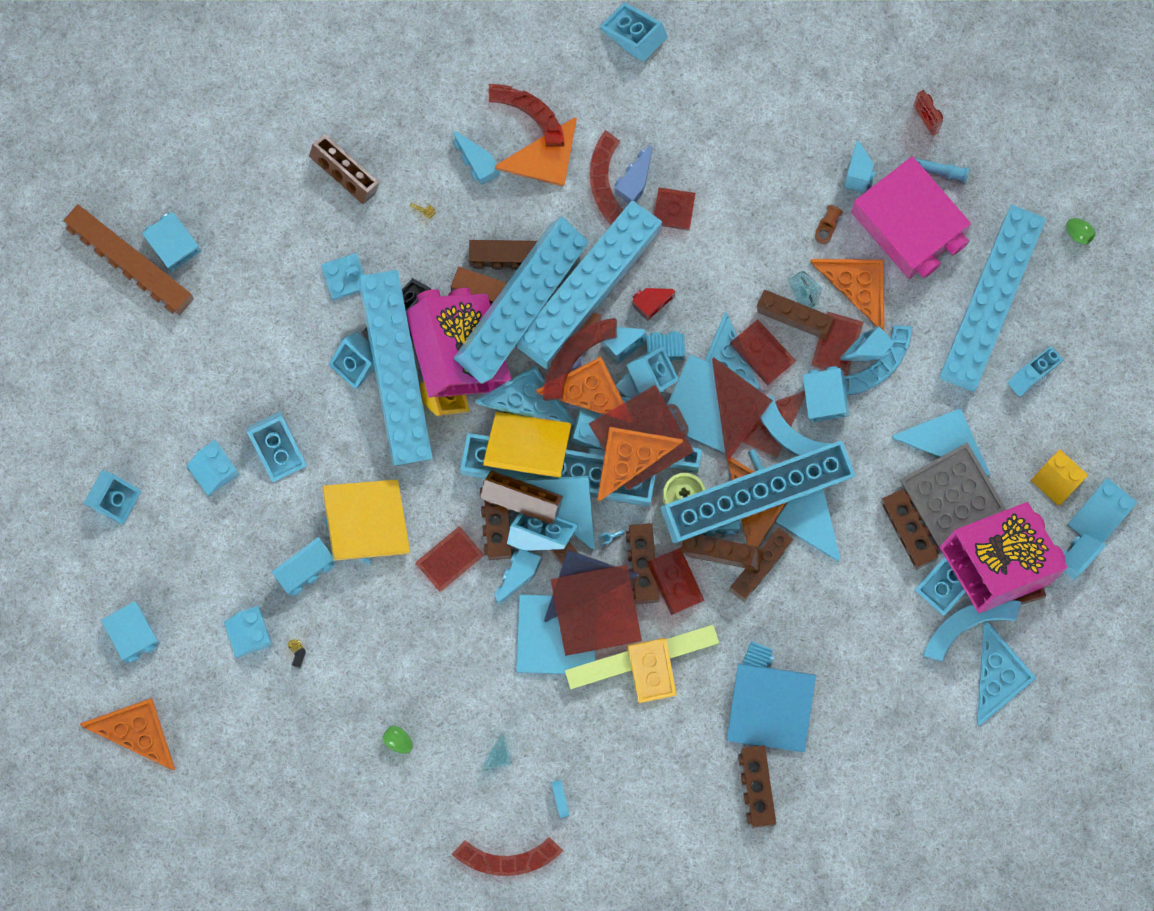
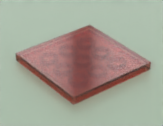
M656 385L588 424L604 452L609 427L683 439V443L626 482L624 487L627 491L694 452Z
M627 564L550 579L565 656L642 641Z

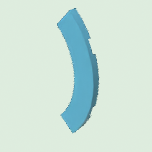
M893 325L891 339L895 343L890 347L892 349L891 352L885 357L881 356L863 372L844 376L847 396L872 389L886 380L896 370L909 347L912 326Z
M774 396L754 399L759 418L769 431V434L777 443L791 453L800 456L833 444L810 440L792 429L778 411Z
M1012 600L980 614L973 604L959 610L944 621L933 634L924 652V657L943 662L946 653L955 639L962 632L978 625V623L988 620L1016 622L1021 602Z

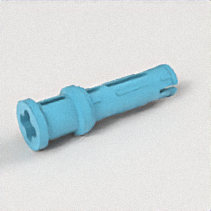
M915 158L926 172L945 176L947 180H959L966 184L970 167L961 168L954 166L952 163L948 166Z

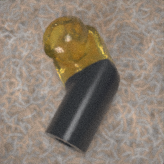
M291 639L288 642V648L295 655L292 666L301 668L306 650L299 640Z

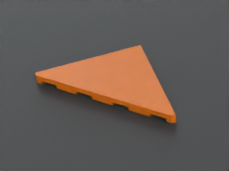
M572 118L496 164L494 169L563 187L565 185L577 118Z
M811 259V264L876 327L880 326L884 331V260Z
M601 356L536 390L540 395L633 423Z
M609 427L597 501L603 500L683 443V439Z
M727 457L732 480L755 472L733 458ZM786 503L742 519L748 545L759 548Z
M152 698L80 723L81 727L162 766L175 770Z

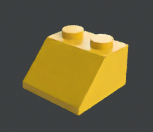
M425 382L419 384L423 405L437 416L470 411L466 395L429 398Z
M1059 449L1030 481L1057 506H1060L1088 477V474Z

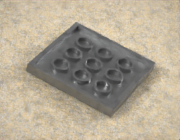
M968 442L900 479L906 493L910 495L914 507L918 510L937 547H940L955 529L1006 510Z

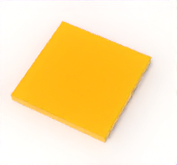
M496 412L483 466L561 478L571 423Z
M398 479L323 485L322 492L333 561L410 553Z

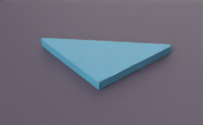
M725 312L705 361L759 384L740 344L736 331L732 326L728 313ZM760 387L755 398L764 397Z
M536 366L476 400L478 405L517 415L571 423L572 429L575 423L561 401L536 392L537 389L548 384Z
M961 408L892 436L893 440H898L908 444V446L933 454V456L938 458L968 442L987 477L991 475Z
M589 476L517 479L562 495L563 499L557 518L578 525L574 535L591 549H595Z
M824 489L787 502L775 523L839 562L840 554Z
M988 621L984 622L978 726L1036 679L1034 674Z

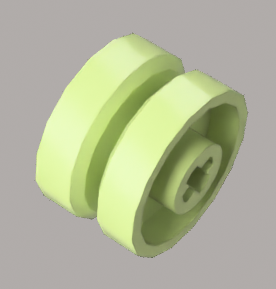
M679 473L672 476L664 487V505L684 498L681 495H687L688 497L704 491L703 482L697 476L690 473Z

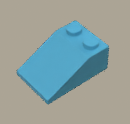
M625 2L599 26L603 32L624 50L642 62L668 38L662 22Z
M579 407L569 442L588 449L605 450L609 427L616 428L617 419Z
M281 411L247 427V434L272 482L307 466Z
M1107 477L1067 525L1081 537L1087 534L1104 542L1138 502Z
M519 513L510 527L507 544L525 551L564 549L577 530L578 525L560 518H556L553 524L545 523L539 519Z
M945 557L915 589L943 616L966 593Z

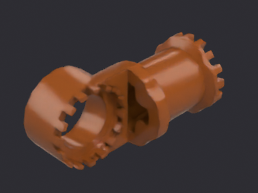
M827 206V212L824 218L821 219L815 233V239L818 243L827 244L830 242L836 228V222L843 213L839 207ZM820 231H826L828 232L829 237L826 239H821L818 233Z

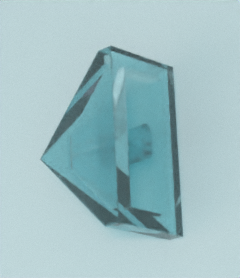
M801 271L788 279L798 303L810 308L818 305L822 287L805 271Z
M500 734L482 766V770L485 772L512 764L507 742L503 734Z

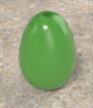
M1071 218L1066 223L1068 234L1079 244H1089L1096 235L1094 227L1085 220Z
M390 726L382 736L384 744L395 752L407 754L413 749V742L410 736L398 726Z

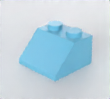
M858 141L855 144L844 188L865 193L867 187H872L876 171L872 170L874 163Z
M878 326L863 332L840 359L842 361L864 362L873 359L877 360L881 356H887L892 350L890 347L895 342Z
M616 327L613 330L609 329L603 334L602 349L618 365L646 342V331L644 329Z
M357 331L343 339L328 364L355 389L375 370L370 343Z
M663 346L627 364L629 373L643 399L663 391L679 380Z
M216 440L199 450L187 464L188 469L207 496H210L240 475Z
M101 470L83 504L124 525L142 491L113 473Z
M1084 534L1081 538L1077 536L1071 542L1073 547L1070 551H1063L1065 563L1068 566L1064 572L1075 580L1105 548V543L1087 534Z
M259 606L241 611L224 621L236 658L273 646Z

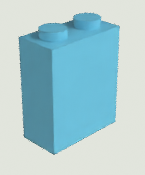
M173 212L163 215L159 222L149 225L142 233L170 273L201 252L198 244Z
M833 366L826 368V371L820 372L819 370L808 371V374L803 375L808 418L812 423L850 416L845 377L841 368Z
M136 601L101 620L125 663L137 661L140 658L139 655L144 652H153L157 649V645L160 644Z

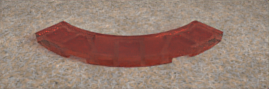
M489 84V102L506 104L520 109L538 124L544 135L546 147H564L562 127L556 119L554 112L542 100L527 91L513 89L512 86Z
M605 130L592 154L590 185L596 205L604 218L612 225L623 212L622 207L616 201L610 188L608 174L611 158L620 144V140Z
M616 318L593 323L582 331H578L566 341L552 360L548 375H546L543 389L544 401L563 399L567 376L574 363L584 352L598 343L617 338Z
M548 837L539 846L525 853L499 856L483 852L464 840L451 855L464 865L485 874L516 876L530 873L549 864L564 850Z

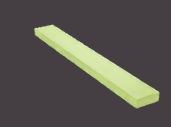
M714 625L666 639L670 659L719 644ZM626 651L565 670L570 690L632 671L629 653Z

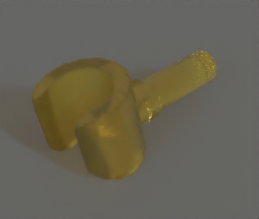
M412 202L410 203L411 208L422 212L428 219L436 214L434 207L431 205L423 208Z

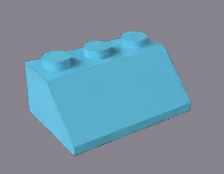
M318 537L273 570L272 574L289 597L292 595L296 596L303 591L302 587L306 584L316 582L319 579L318 575L322 572L327 573L335 567L334 563L336 561H333V556Z

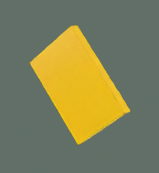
M666 638L627 645L638 703L676 696Z

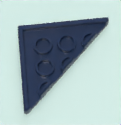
M568 550L544 621L548 622L608 591L636 579L639 574Z

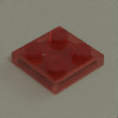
M922 90L917 93L913 106L933 137L940 131L943 115L939 109L936 110L931 95L926 94Z
M659 187L654 216L662 221L663 227L690 231L696 193Z

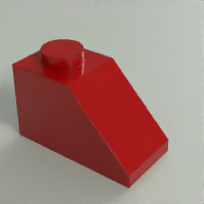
M645 288L643 291L639 290L632 297V306L649 321L675 297L676 291L664 288Z

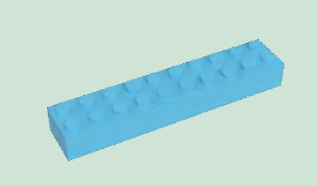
M632 200L537 314L518 341L516 348L547 370L659 234L662 221Z
M1011 204L941 371L940 379L975 392L1046 218Z
M563 217L551 222L453 359L481 384L492 379L589 241Z
M398 270L362 275L358 278L392 467L433 459Z
M467 433L460 468L461 475L485 479L492 470L514 479L554 478L552 476L483 466L489 436ZM566 450L561 477L589 476L591 497L597 498L604 456ZM650 465L604 499L651 507L657 465Z
M841 440L660 507L673 544L844 482L856 475Z

